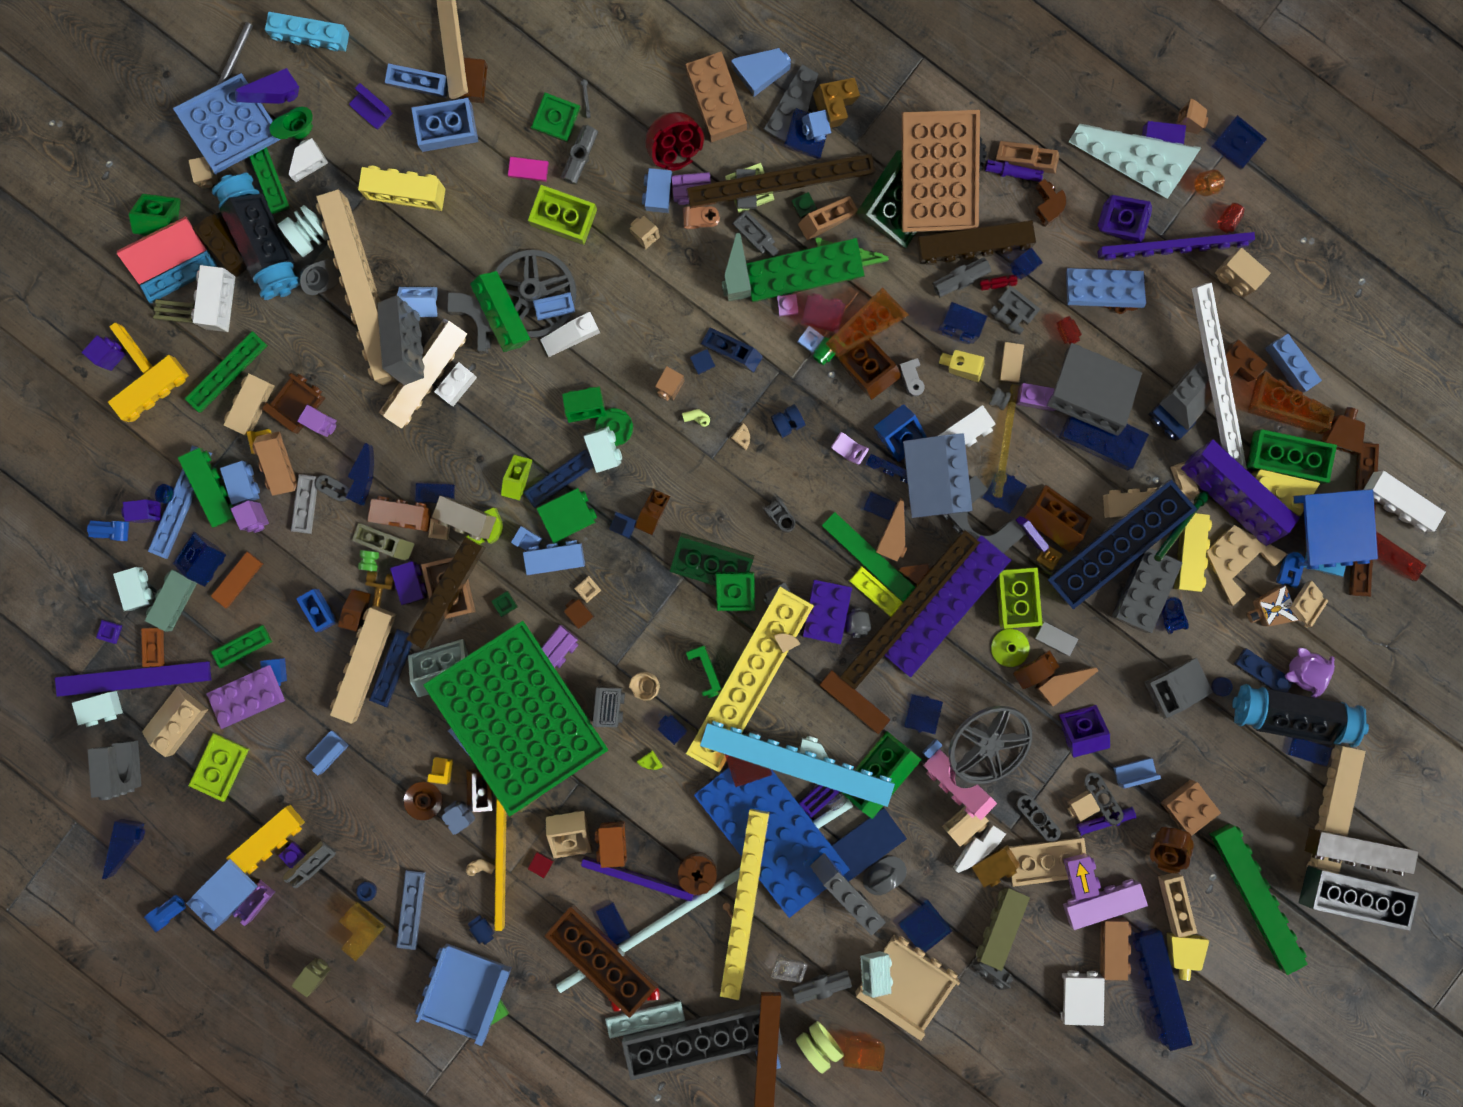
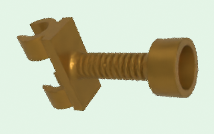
M368 571L365 585L375 587L376 592L372 606L380 607L382 590H394V579L392 574H387L385 585L375 583L377 572Z

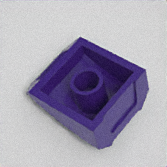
M1111 195L1104 203L1098 222L1099 230L1118 238L1141 243L1151 217V202Z

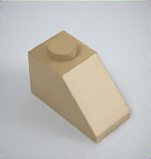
M645 216L641 219L638 217L631 223V234L645 250L660 238L658 228Z

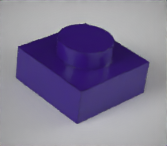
M294 841L279 857L289 868H293L306 853Z

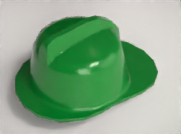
M302 106L276 118L269 128L271 135L278 139L290 137L303 139L307 137L313 127L311 123L313 119L312 111Z

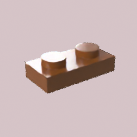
M141 628L142 667L164 666L163 630L159 628Z

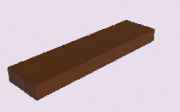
M832 670L819 684L877 734L891 720Z

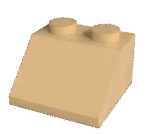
M966 806L942 826L959 846H965L971 842L972 836L976 832H982L987 827L986 823L989 821L986 817L980 820L976 815L972 818L964 810Z
M584 811L546 817V836L553 858L592 853L588 823Z

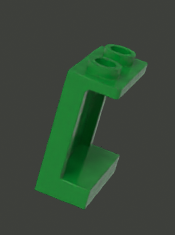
M577 488L536 508L553 543H558L562 539L590 525L596 524L595 519L597 515L593 508L589 509L586 503L589 499L585 491L581 492Z
M705 645L687 651L688 660L700 656L711 684L710 688L702 691V696L707 695L708 698L718 695L721 685Z

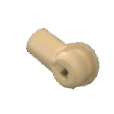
M477 859L467 865L466 873L469 876H474L483 870L492 875L495 865L483 859Z

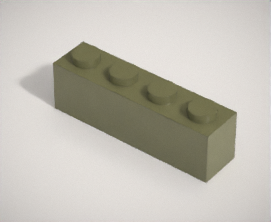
M1004 888L999 892L997 897L999 902L996 909L994 908L991 912V923L984 930L983 938L985 939L976 951V956H978L976 961L997 970H1003L1030 897L1009 888Z

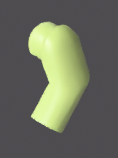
M700 409L682 413L684 422L695 420L703 427L708 426L710 423L709 416Z

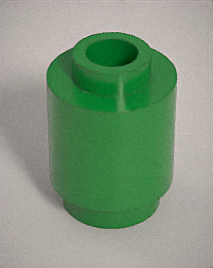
M831 336L829 338L824 337L814 350L812 357L824 366L830 362L840 349L837 346L839 342Z

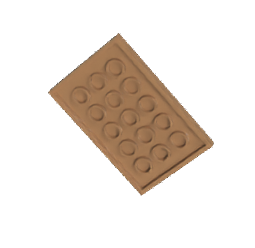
M980 110L902 112V232L979 228Z

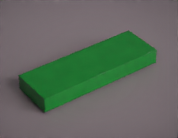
M261 625L211 651L219 669L272 643V640L265 626Z

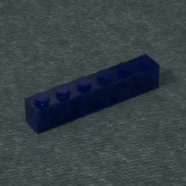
M1157 928L1135 933L1136 940H1133L1136 951L1140 953L1139 965L1141 970L1145 971L1144 983L1146 988L1150 989L1151 996L1149 1001L1152 1008H1155L1156 1011L1154 1019L1157 1027L1161 1029L1162 1034H1159L1162 1045L1166 1046L1170 1051L1192 1046V1040L1162 932Z

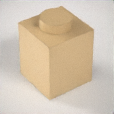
M204 157L189 160L193 182L197 186L210 188L213 184L218 183L217 174H214Z
M1088 791L1067 801L1069 814L1072 818H1076L1079 821L1100 811L1094 797Z

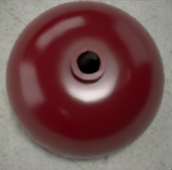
M669 112L658 117L649 127L645 140L646 149L656 166L665 170H680L692 163L691 157L695 156L699 150H702L704 134L696 121L689 115L682 112ZM674 147L677 149V151L680 153L682 157L687 158L685 161L681 163H672L677 158V153L673 149Z

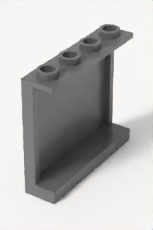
M1071 343L1064 353L1065 359L1054 392L1048 400L1047 406L1119 436L1126 427L1142 372Z

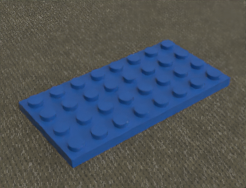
M738 759L694 794L741 857L749 810L756 809L770 812L759 880L789 918L827 889L810 867L823 853L831 859L843 875L850 870L772 769Z

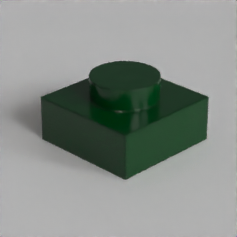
M809 192L791 202L800 219L817 210Z
M509 591L491 601L501 617L518 608Z

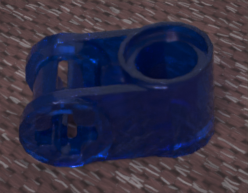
M1168 596L1161 611L1167 633L1170 635L1173 634V631L1189 629L1181 600ZM1172 600L1174 602V608L1172 610H1169L1168 603Z

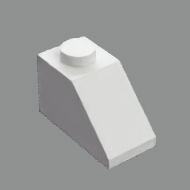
M312 138L303 140L295 148L289 170V176L295 182L328 164L325 156Z

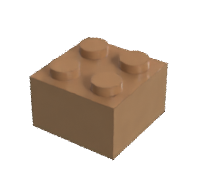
M1191 779L1161 802L1180 829L1188 831L1191 836L1221 814L1199 783Z

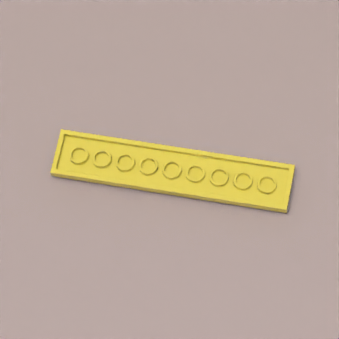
M779 587L687 750V755L720 773L729 755L700 746L707 723L712 724V721H717L724 724L723 728L730 730L731 727H735L743 732L788 651L782 652L774 635L785 633L797 637L814 607L813 604L783 587Z

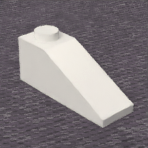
M588 312L540 340L548 357L599 334L600 331L591 313Z

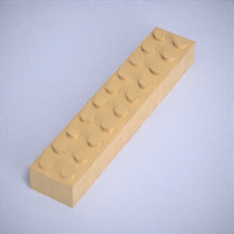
M339 189L316 196L318 203H316L318 213L322 214L324 219L322 227L330 238L327 240L328 246L331 251H334L336 258H333L336 269H339L341 273L339 280L341 286L345 287L347 292L345 300L353 313H350L351 319L354 324H357L359 330L356 332L357 338L360 343H363L364 350H362L365 361H368L370 368H368L370 378L383 386L397 382V379L382 369L377 307L380 299L349 201Z

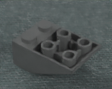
M1197 658L1144 681L1160 717L1164 718L1171 717L1189 708L1213 693Z

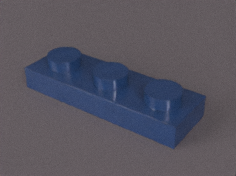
M1247 648L1243 649L1234 663L1272 690L1287 693L1294 683L1289 682L1285 678L1286 674Z

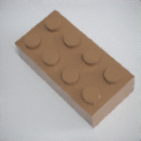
M722 51L685 64L686 73L711 142L746 131L747 121Z

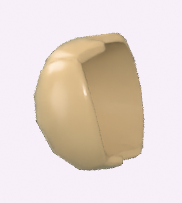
M639 672L631 678L629 688L632 690L634 697L647 701L658 695L660 684L654 674Z

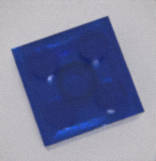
M951 302L946 308L938 330L942 331L941 334L944 336L960 338L959 341L964 344H974L980 337L988 316Z

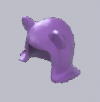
M1298 648V656L1291 660L1289 672L1285 675V678L1289 682L1296 683L1304 690L1312 691V697L1318 698L1323 694L1332 678L1335 659L1333 656H1330V659L1327 660L1319 654L1310 653L1305 648Z

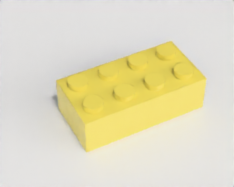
M376 166L362 167L358 190L367 200L442 211L445 187L437 179V176L426 174L425 177L418 176L417 173L410 171L404 174L390 168L384 171Z

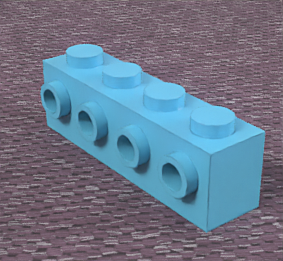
M268 12L265 31L271 39L289 41L297 45L306 44L314 48L323 47L332 51L340 50L346 52L349 32L344 25Z

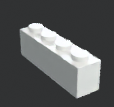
M982 405L938 436L964 433L965 445L970 447L977 442L976 437L981 434L985 437L993 431L991 427L995 425V422Z
M1385 471L1373 472L1364 490L1373 489L1374 502L1382 504L1386 511L1397 514L1401 521L1415 526L1414 529L1420 533L1435 532L1446 513Z

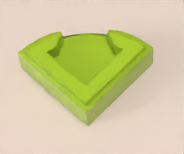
M653 750L637 760V763L646 769L657 770L663 767Z

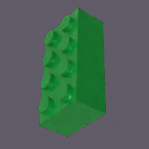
M1260 429L1253 432L1246 467L1253 471L1261 469L1326 484L1330 483L1337 445Z

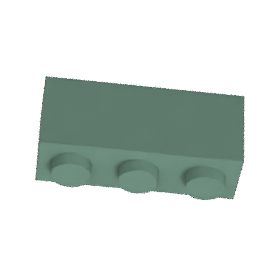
M180 570L169 571L164 578L165 583L162 589L160 588L155 595L156 600L153 606L151 605L146 612L147 617L145 621L165 632L172 631L199 580Z

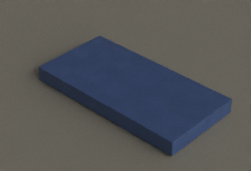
M883 807L873 819L869 817L831 846L849 867L850 870L844 876L850 881L907 838Z

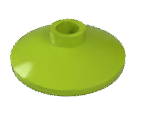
M1016 629L1000 631L991 643V652L994 659L1006 667H1015L1022 664L1028 657L1030 650L1028 639L1022 632ZM1011 644L1015 647L1013 652H1010L1008 649Z

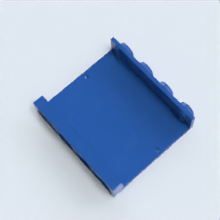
M1373 489L1293 496L1294 504L1303 503L1307 560L1298 563V566H1307V569H1319V565L1323 564L1324 567H1336V563H1341V566L1353 565V561H1357V564H1368L1370 560L1378 559Z

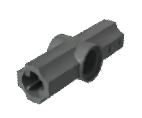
M583 125L575 145L570 150L569 159L561 175V179L570 184L577 185L582 170L589 160V154L598 135V131L593 127ZM577 152H584L582 158L575 157Z
M983 257L967 266L962 265L956 268L949 275L940 278L932 284L936 294L941 298L957 289L961 290L971 285L975 280L991 273V268L988 261Z
M846 969L828 976L827 974L816 976L809 982L793 986L792 991L796 1003L801 1004L816 998L818 1000L828 998L834 992L852 987Z

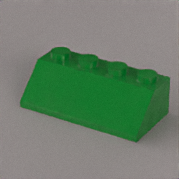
M886 731L855 770L861 772V769L873 772L872 776L880 778V775L892 778L891 782L895 784L892 792L893 795L922 759ZM841 792L872 819L883 807V805Z

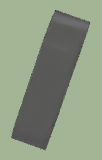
M322 475L316 480L317 489L335 500L346 502L351 498V489L340 481L327 475ZM328 479L327 483L332 485V488L324 487L323 489L321 482ZM336 488L340 490L345 488L346 496L339 497L340 494L335 491Z

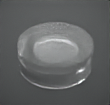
M839 794L831 799L827 805L831 811L841 808L847 800L843 794Z

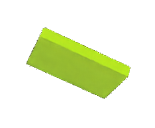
M213 733L188 786L224 802L249 748L217 733Z

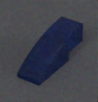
M364 444L348 475L354 482L346 498L363 506L369 495L374 474V450L370 444Z

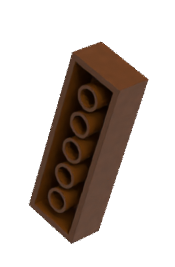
M575 905L571 906L545 935L566 958L629 1018L637 1012L659 987L653 979Z

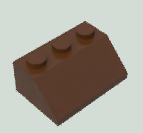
M1047 485L1043 487L1024 516L1036 529L1069 552L1082 541L1092 520L1091 516Z

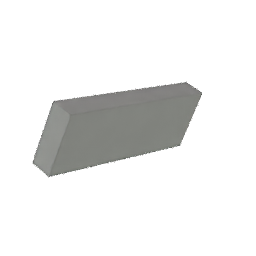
M298 474L291 531L312 534L317 496L316 480L318 477Z

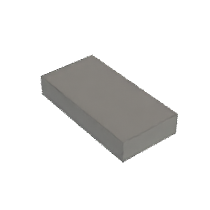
M1042 622L1043 626H1040L1034 639L1070 656L1078 639L1046 622Z

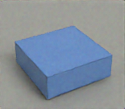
M935 739L922 753L927 758H931L942 747V744Z

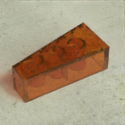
M882 287L825 344L840 357L902 322L909 314Z
M1266 371L1256 378L1248 413L1318 434H1323L1331 429L1335 413L1331 408L1315 399L1308 398L1303 395V392L1298 389L1294 390L1287 386L1284 381L1275 379Z

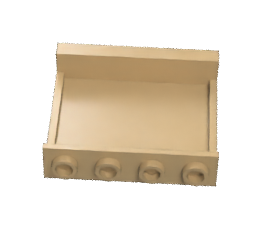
M893 935L882 951L889 954L892 961V966L890 967V976L893 980L891 994L875 998L869 997L862 993L863 982H861L855 991L856 997L921 1041L925 1036L924 1030L956 984L959 986L958 974L949 968L946 970L941 967L942 964L935 958L929 959L926 957V953L919 947L914 949L904 937L899 936L898 938Z

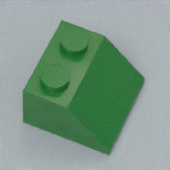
M142 194L129 212L132 233L147 236L177 221L180 210V198Z

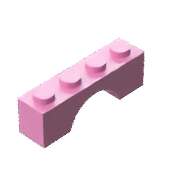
M940 749L923 765L928 770L926 774L933 781L938 779L941 782L938 786L946 793L950 791L953 794L951 798L959 806L963 803L966 806L964 810L972 818L976 815L982 820L997 804L979 785L971 788L958 787L955 781L956 773L950 765L949 757Z

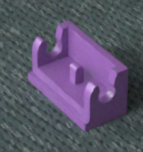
M259 880L256 884L258 887L233 913L234 917L239 916L242 918L240 923L244 926L254 919L275 893L262 880Z

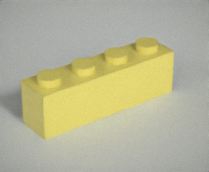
M1195 513L1179 535L1177 560L1183 562L1174 582V589L1202 592V589L1205 588L1206 577H1204V570L1208 566L1206 550L1210 546L1208 531L1212 527L1210 515Z

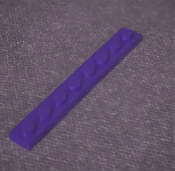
M1255 232L1104 246L1097 253L1098 258H1104L1105 261L1116 259L1118 256H1123V259H1129L1139 254H1142V257L1153 256L1154 253L1160 252L1161 255H1169L1173 251L1189 253L1192 252V249L1208 251L1212 247H1218V250L1228 249L1233 245H1237V248L1249 246L1255 240Z

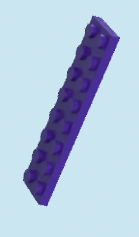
M982 535L977 539L980 544L885 654L890 661L910 678L1010 563L1011 559Z

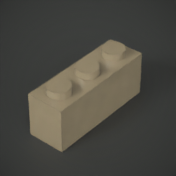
M439 496L432 518L439 520L438 524L445 527L451 525L454 527V531L462 534L467 532L470 534V538L479 541L481 538L489 539L497 518L444 496Z

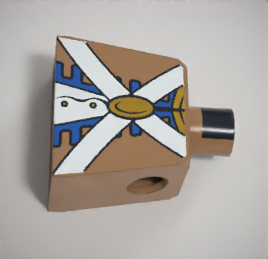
M1277 586L1253 601L1255 610L1247 612V617L1251 623L1260 620L1262 626H1273L1299 620L1289 608L1292 600L1286 586Z

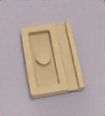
M1313 581L1305 583L1289 607L1297 618L1305 623L1304 626L1306 628L1313 626L1328 603V600L1322 597V592Z

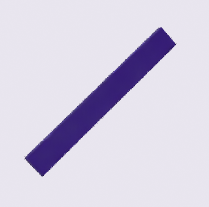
M209 661L55 677L56 696L58 697L211 681L212 679Z

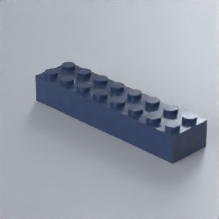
M1168 479L1050 575L1048 581L1071 608L1075 609L1198 509L1172 479Z

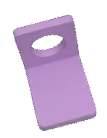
M842 432L839 433L831 446L834 451L845 459L858 465L869 450V448L856 443ZM862 450L861 455L855 459L857 453Z

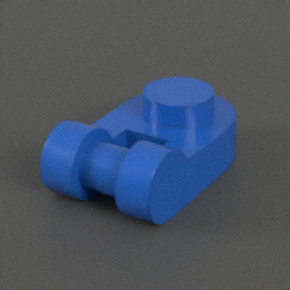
M1291 552L1284 557L1276 580L1278 584L1284 585L1285 583L1293 588L1298 587L1304 566H1298V563L1305 561L1300 553ZM1289 571L1293 572L1292 577L1287 576Z

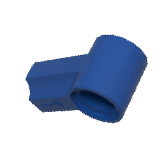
M90 521L87 532L89 537L128 541L129 522Z
M175 895L162 906H158L149 912L144 918L156 933L186 908L185 902L181 897Z

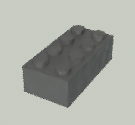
M397 295L377 303L382 369L404 386L423 379L425 365L422 359L423 347L421 345L422 333L419 326V313Z
M1151 548L1136 559L1111 618L1145 633L1153 632L1183 562L1167 555L1158 562L1154 559L1158 551Z

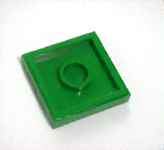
M544 92L531 128L553 138L568 142L581 107Z
M716 572L717 611H755L754 572Z

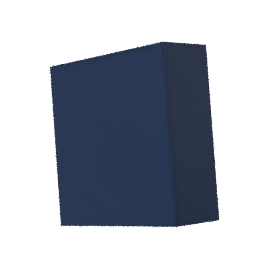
M708 349L690 357L698 375L715 367Z

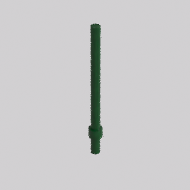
M1204 490L1198 493L1194 498L1193 505L1197 509L1204 506L1208 500L1209 493ZM1198 510L1175 527L1155 554L1154 559L1160 562Z

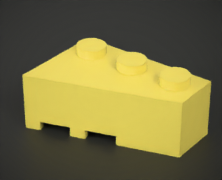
M1261 469L1252 472V475L1297 516H1301L1303 513L1304 505L1303 503L1294 504L1293 496L1314 494L1320 485L1318 482Z

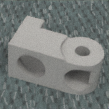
M918 358L898 366L905 389L912 397L922 394L925 388L916 370L920 366Z

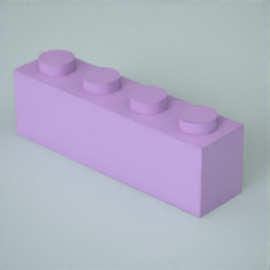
M1129 879L1123 881L1122 885L1105 887L1104 891L1099 892L1097 896L1081 900L1070 898L1063 906L1070 926L1076 930L1146 907L1148 904L1141 884L1136 880Z

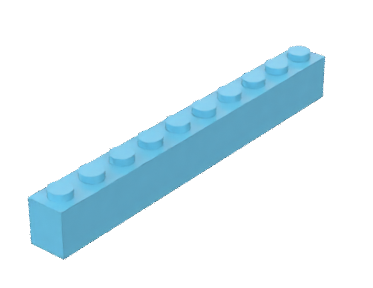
M712 721V724L707 723L700 744L702 747L888 807L895 785L891 782L892 778L880 775V778L872 776L873 772L861 769V772L853 770L854 766L846 763L840 766L834 764V759L824 757L822 760L816 758L817 754L805 751V754L797 752V747L787 745L785 748L779 746V742L768 739L766 742L760 740V735L749 733L748 736L742 734V730L731 727L729 730L723 728L724 724L717 721Z

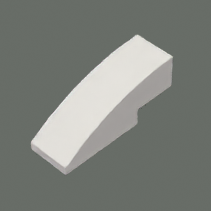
M989 823L980 839L974 835L972 836L973 839L966 845L954 864V870L958 873L983 860L999 845L1006 833Z

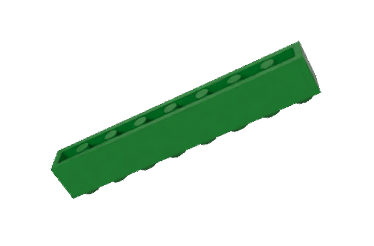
M1229 823L1209 833L1280 971L1289 975L1308 965L1305 960L1307 957L1306 953L1301 947H1298L1296 943L1298 940L1297 936L1287 926L1289 921L1285 914L1280 912L1278 908L1280 904L1277 898L1271 895L1269 891L1271 887L1268 881L1262 878L1260 871H1262L1257 861H1253L1251 854H1253L1252 850L1242 840L1243 833L1240 828Z

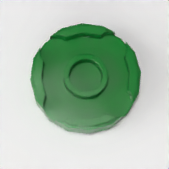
M611 408L606 410V416L597 418L595 431L609 427L616 437L615 446L625 444L633 434L631 417L621 409Z

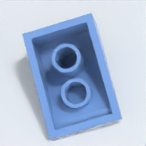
M229 859L186 904L214 931L227 921L258 886Z

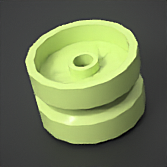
M816 1021L809 1027L811 1036L803 1032L796 1038V1042L811 1064L823 1074L831 1067L829 1059L833 1062H838L844 1057V1053L827 1029L820 1022Z

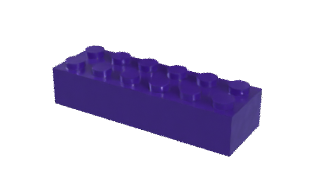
M1211 440L1194 452L1181 467V470L1188 477L1194 480L1202 490L1207 491L1218 504L1265 546L1289 534L1300 519L1214 440Z

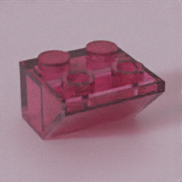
M813 293L812 296L808 295L801 324L838 333L846 304L837 298L828 300L824 299L820 294Z

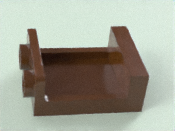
M290 373L288 376L291 378L271 404L266 403L262 409L291 432L298 434L304 427L303 424L298 422V419L305 407L310 405L318 409L325 400V397L321 395L323 391L315 385L309 386L306 383L307 379L301 374L295 375Z

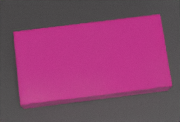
M510 157L508 177L547 182L549 162Z

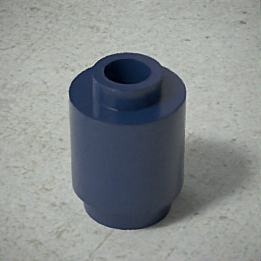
M481 915L468 923L469 931L478 944L483 943L486 945L494 939L492 936L495 933Z

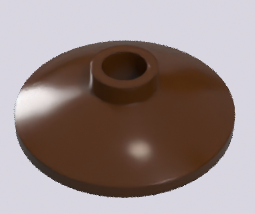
M418 782L410 786L406 791L404 807L412 818L429 820L435 817L441 810L442 794L434 784ZM422 797H426L428 802L423 803L421 801Z

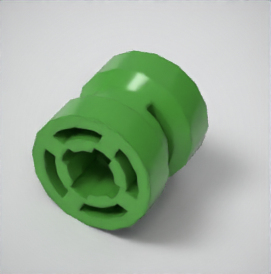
M360 550L359 556L363 560L358 563V569L377 571L378 565L375 560L379 558L380 552Z

